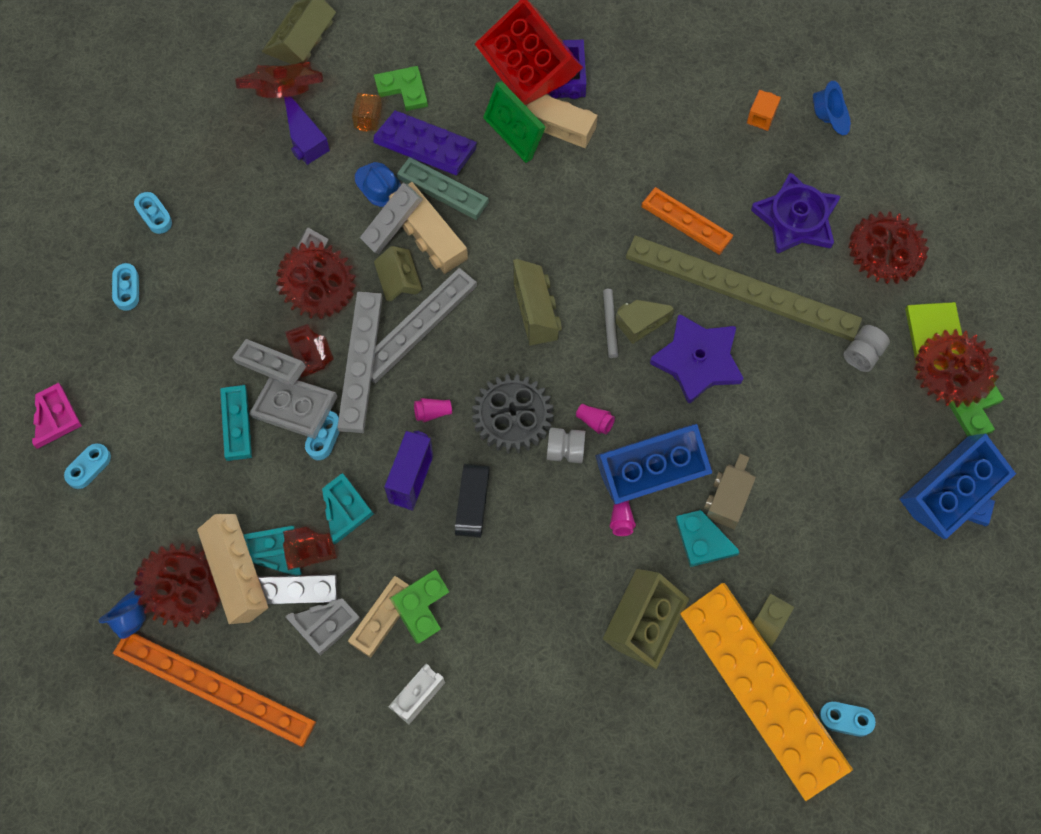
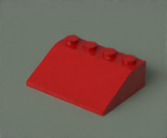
M529 0L517 2L475 43L503 83L524 105L563 86L583 69V66Z

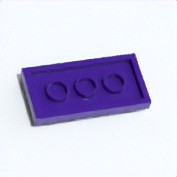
M396 110L376 132L373 140L375 144L456 176L474 153L477 142Z

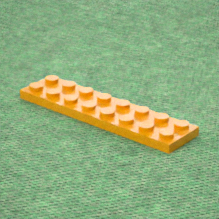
M721 583L680 613L805 801L853 771V768L725 583Z

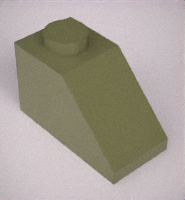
M636 300L631 304L626 303L618 309L615 323L630 342L634 344L672 320L674 309L671 305Z
M771 593L753 622V625L770 649L794 609L793 606Z

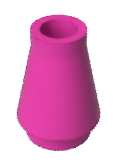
M420 398V401H414L416 420L425 423L452 414L450 399Z
M581 404L576 412V417L598 434H608L615 421V417L611 415L610 411L590 407L585 404Z
M629 500L614 504L610 521V528L613 534L616 536L631 535L636 525Z

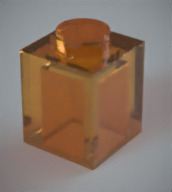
M357 93L352 113L354 128L365 132L369 130L377 131L382 111L379 95Z

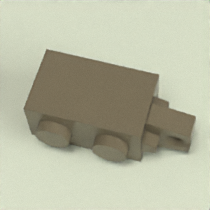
M739 454L735 466L728 465L724 473L718 472L713 485L717 488L715 496L709 495L704 509L709 510L707 517L710 520L734 530L756 478L750 475V472L745 471L750 457Z

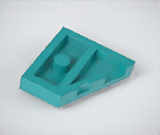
M343 473L322 488L323 498L326 502V518L329 521L331 535L329 537L334 545L374 515Z
M701 510L676 516V523L690 567L739 555L738 548Z
M294 526L243 534L253 564L291 575H302Z

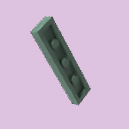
M410 157L397 173L399 180L406 184L413 182L423 193L475 220L479 218L489 203L488 197Z

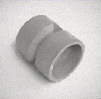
M864 325L855 336L854 341L845 350L844 358L858 370L869 372L878 361L879 356L884 353L890 344V340L879 328L872 325Z
M550 428L547 460L561 461L565 457L568 462L582 463L585 431L571 430L568 434L564 429Z

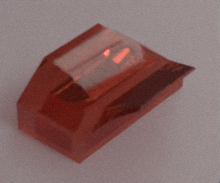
M308 324L285 332L294 358L303 361L306 366L301 374V378L325 369L326 364L334 360L326 337L314 333Z
M307 526L283 531L285 540L283 548L288 570L303 568L337 558L330 533L318 534Z

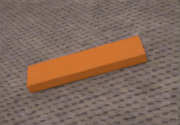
M656 187L642 202V208L718 255L723 252L733 239V234Z

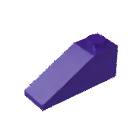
M286 93L284 99L293 144L291 150L298 160L302 159L308 165L330 151L328 141L294 99Z

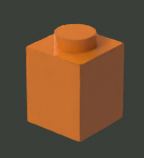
M759 90L750 110L747 124L768 131L777 112L781 97L771 92Z

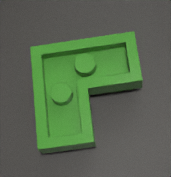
M418 66L374 75L379 97L401 93L406 111L428 107Z
M992 378L947 396L946 401L967 437L993 433L995 429L984 409L1001 403L1004 398Z
M436 569L390 597L391 602L416 644L421 643L441 630L428 606L449 593V590Z

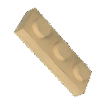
M394 576L349 638L348 643L371 658L400 617L390 597L407 587L408 584Z

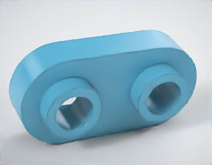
M144 192L135 198L134 206L152 232L161 234L171 228L172 219L155 194ZM147 205H152L148 209H145Z
M127 263L118 265L112 273V299L115 305L124 311L133 309L139 302V274L133 265ZM126 276H131L129 280H123ZM126 297H130L128 301L123 302Z
M332 411L329 412L315 439L308 437L305 442V450L314 460L327 458L340 431L337 428L339 417ZM328 424H333L331 428L326 429ZM319 446H323L322 450L316 451Z
M102 444L88 446L66 468L64 473L65 481L75 489H81L89 485L109 464L111 455L108 449ZM99 452L98 457L92 458L94 453ZM81 471L79 476L74 477L75 472Z
M828 702L819 711L820 722L826 729L863 737L871 733L875 728V717L866 708L839 702ZM831 711H835L838 713V720H834L831 718ZM858 717H863L866 720L865 726L858 723Z

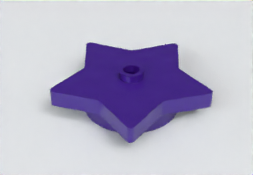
M789 173L777 195L753 203L751 211L772 228L776 253H781L801 243L832 248L834 239L828 219L837 206L840 196L821 193L816 188L803 184L794 174Z
M678 315L673 341L650 359L651 365L669 373L679 382L688 403H692L705 390L714 385L741 384L744 379L730 355L736 331L735 326L705 329L683 315Z

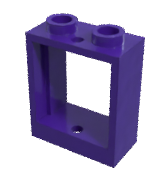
M584 39L562 40L583 66V69L579 71V79L570 80L563 86L549 92L548 95L555 99L586 97Z
M414 431L413 433L405 432L384 486L390 504L414 510L434 457L431 438H428L425 433L420 431Z

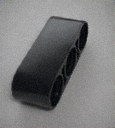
M463 465L455 522V535L476 538H481L482 536L481 529L483 528L490 466Z

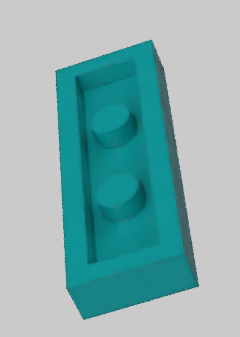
M246 385L220 388L224 457L226 461L252 458Z

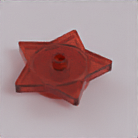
M311 62L284 66L258 65L254 73L235 78L236 88H255L257 96L266 98H280L302 94L309 90V84L323 82L322 72L312 70Z

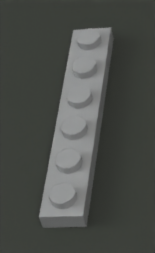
M460 268L444 281L376 346L371 381L376 384L477 287V282Z
M357 292L337 427L338 431L364 433L382 306V293Z

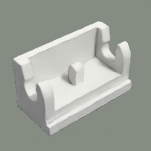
M425 664L388 707L409 725L445 684L444 678L439 673L436 674L428 664Z

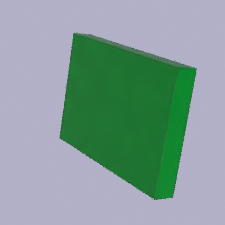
M502 81L498 82L494 87L483 118L519 157L527 163L532 160L546 126Z

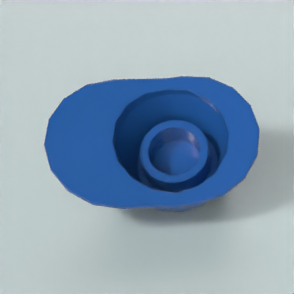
M830 81L824 90L813 94L814 110L817 117L825 123H831L838 134L847 135L850 131L851 122L842 89L836 81Z
M373 162L363 166L355 174L357 187L373 205L384 207L389 201V196L401 186L394 173L382 163Z
M144 585L133 590L123 597L109 612L103 615L98 620L99 623H107L119 638H128L137 632L146 620L143 601L150 595L153 587L151 585Z

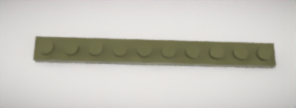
M638 236L634 237L626 254V259L849 341H854L862 320L861 317Z

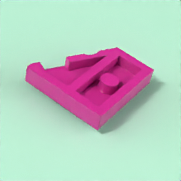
M59 383L35 395L36 413L34 414L33 424L36 427L35 438H32V443L36 449L82 426Z

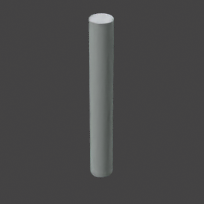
M605 289L603 290L608 357L617 358L618 347L613 290Z

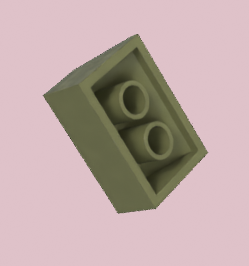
M300 0L295 2L262 52L291 65L300 62L305 63L311 56V49L321 41L323 31L332 25L333 21L331 19L336 12L325 0Z
M520 259L513 260V284L529 346L558 340V331H562L559 316L555 317L553 310L556 309L554 296H549L548 289H550L548 274H543L542 266Z
M636 569L603 636V640L617 651L653 669H657L681 618L680 613L684 611L689 598L660 573Z

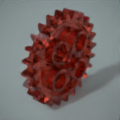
M881 211L877 217L870 214L867 220L863 218L860 224L855 226L854 232L850 236L851 241L848 248L852 250L849 255L856 257L853 262L854 265L861 264L859 272L868 271L867 278L875 275L876 282L884 278L886 284L889 283L890 279H893L895 284H898L901 278L906 282L910 276L915 277L917 272L921 271L928 257L926 253L929 247L925 246L928 240L921 238L924 231L915 230L918 225L917 223L908 224L910 221L909 217L904 221L901 220L900 213L896 218L892 216L891 211L888 212L886 217H884Z
M310 241L308 248L304 243L300 244L299 250L292 247L291 254L286 253L284 255L285 261L281 260L279 264L281 269H278L276 276L280 277L276 285L283 286L279 291V295H287L284 303L292 302L291 310L299 307L301 316L305 311L309 312L310 319H312L315 313H317L319 319L323 318L325 312L329 318L332 317L334 311L340 313L342 306L346 307L349 303L347 299H351L353 296L351 290H354L356 287L354 283H351L356 276L349 274L353 266H345L348 258L340 259L341 251L333 253L332 245L324 249L323 242H320L318 247H315L313 241ZM313 261H319L323 267H316ZM294 274H301L304 277V280H298L297 278H295ZM328 280H334L338 287L331 286ZM309 293H316L319 296V300L312 299Z
M954 329L951 335L947 330H944L941 336L935 333L932 339L928 338L924 345L920 347L919 354L915 358V361L919 363L915 365L914 370L920 371L916 379L924 380L920 387H928L930 389L927 393L928 396L935 393L937 395L936 402L942 398L945 399L946 406L951 401H954L956 408H959L962 401L966 407L971 405L972 400L978 404L982 398H986L989 395V391L993 390L996 386L994 383L999 378L995 374L999 370V366L993 365L997 357L989 356L993 350L992 348H983L986 343L985 340L978 343L976 342L977 335L975 334L972 338H968L967 331L960 336L957 329ZM951 349L958 351L960 355L953 353ZM934 365L941 366L943 370L937 369ZM970 366L977 368L979 372L972 370ZM953 381L960 383L962 387H957Z
M172 543L168 551L160 546L158 554L151 551L149 559L144 558L142 560V567H138L136 572L138 577L135 578L134 585L138 587L134 594L141 596L138 605L147 604L144 611L145 614L151 611L155 613L152 620L155 621L162 617L164 626L169 620H172L174 628L177 627L179 621H182L184 626L188 627L191 619L195 624H199L201 616L207 619L210 611H215L216 603H219L220 596L208 560L203 558L204 551L196 554L195 546H192L187 551L185 550L184 543L181 544L179 550H176ZM165 567H173L176 572H170ZM191 575L200 577L201 581H195ZM163 589L168 595H160L156 590ZM182 598L191 599L193 604L185 603Z

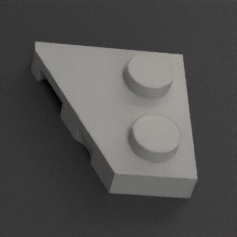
M342 598L331 601L324 606H314L309 608L310 610L297 614L290 613L286 616L287 620L320 656L361 620Z

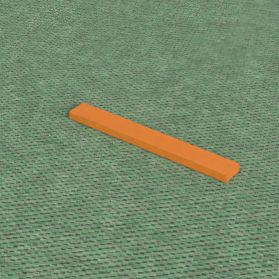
M135 633L126 639H121L113 652L115 656L302 748L316 724L315 721Z

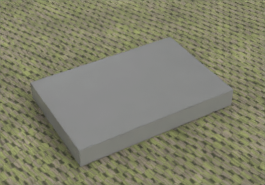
M269 377L249 415L257 420L315 439L338 396L333 391L299 380L293 386Z

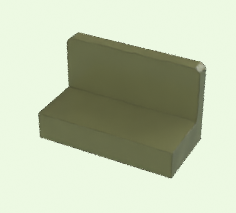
M391 246L374 261L386 301H392L402 292L415 295L422 291L408 249Z

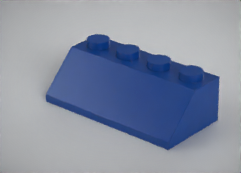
M697 424L688 425L595 455L602 480L615 505L712 474Z
M986 433L972 435L961 442L899 500L916 521L941 538L947 539L1014 477L1016 473Z

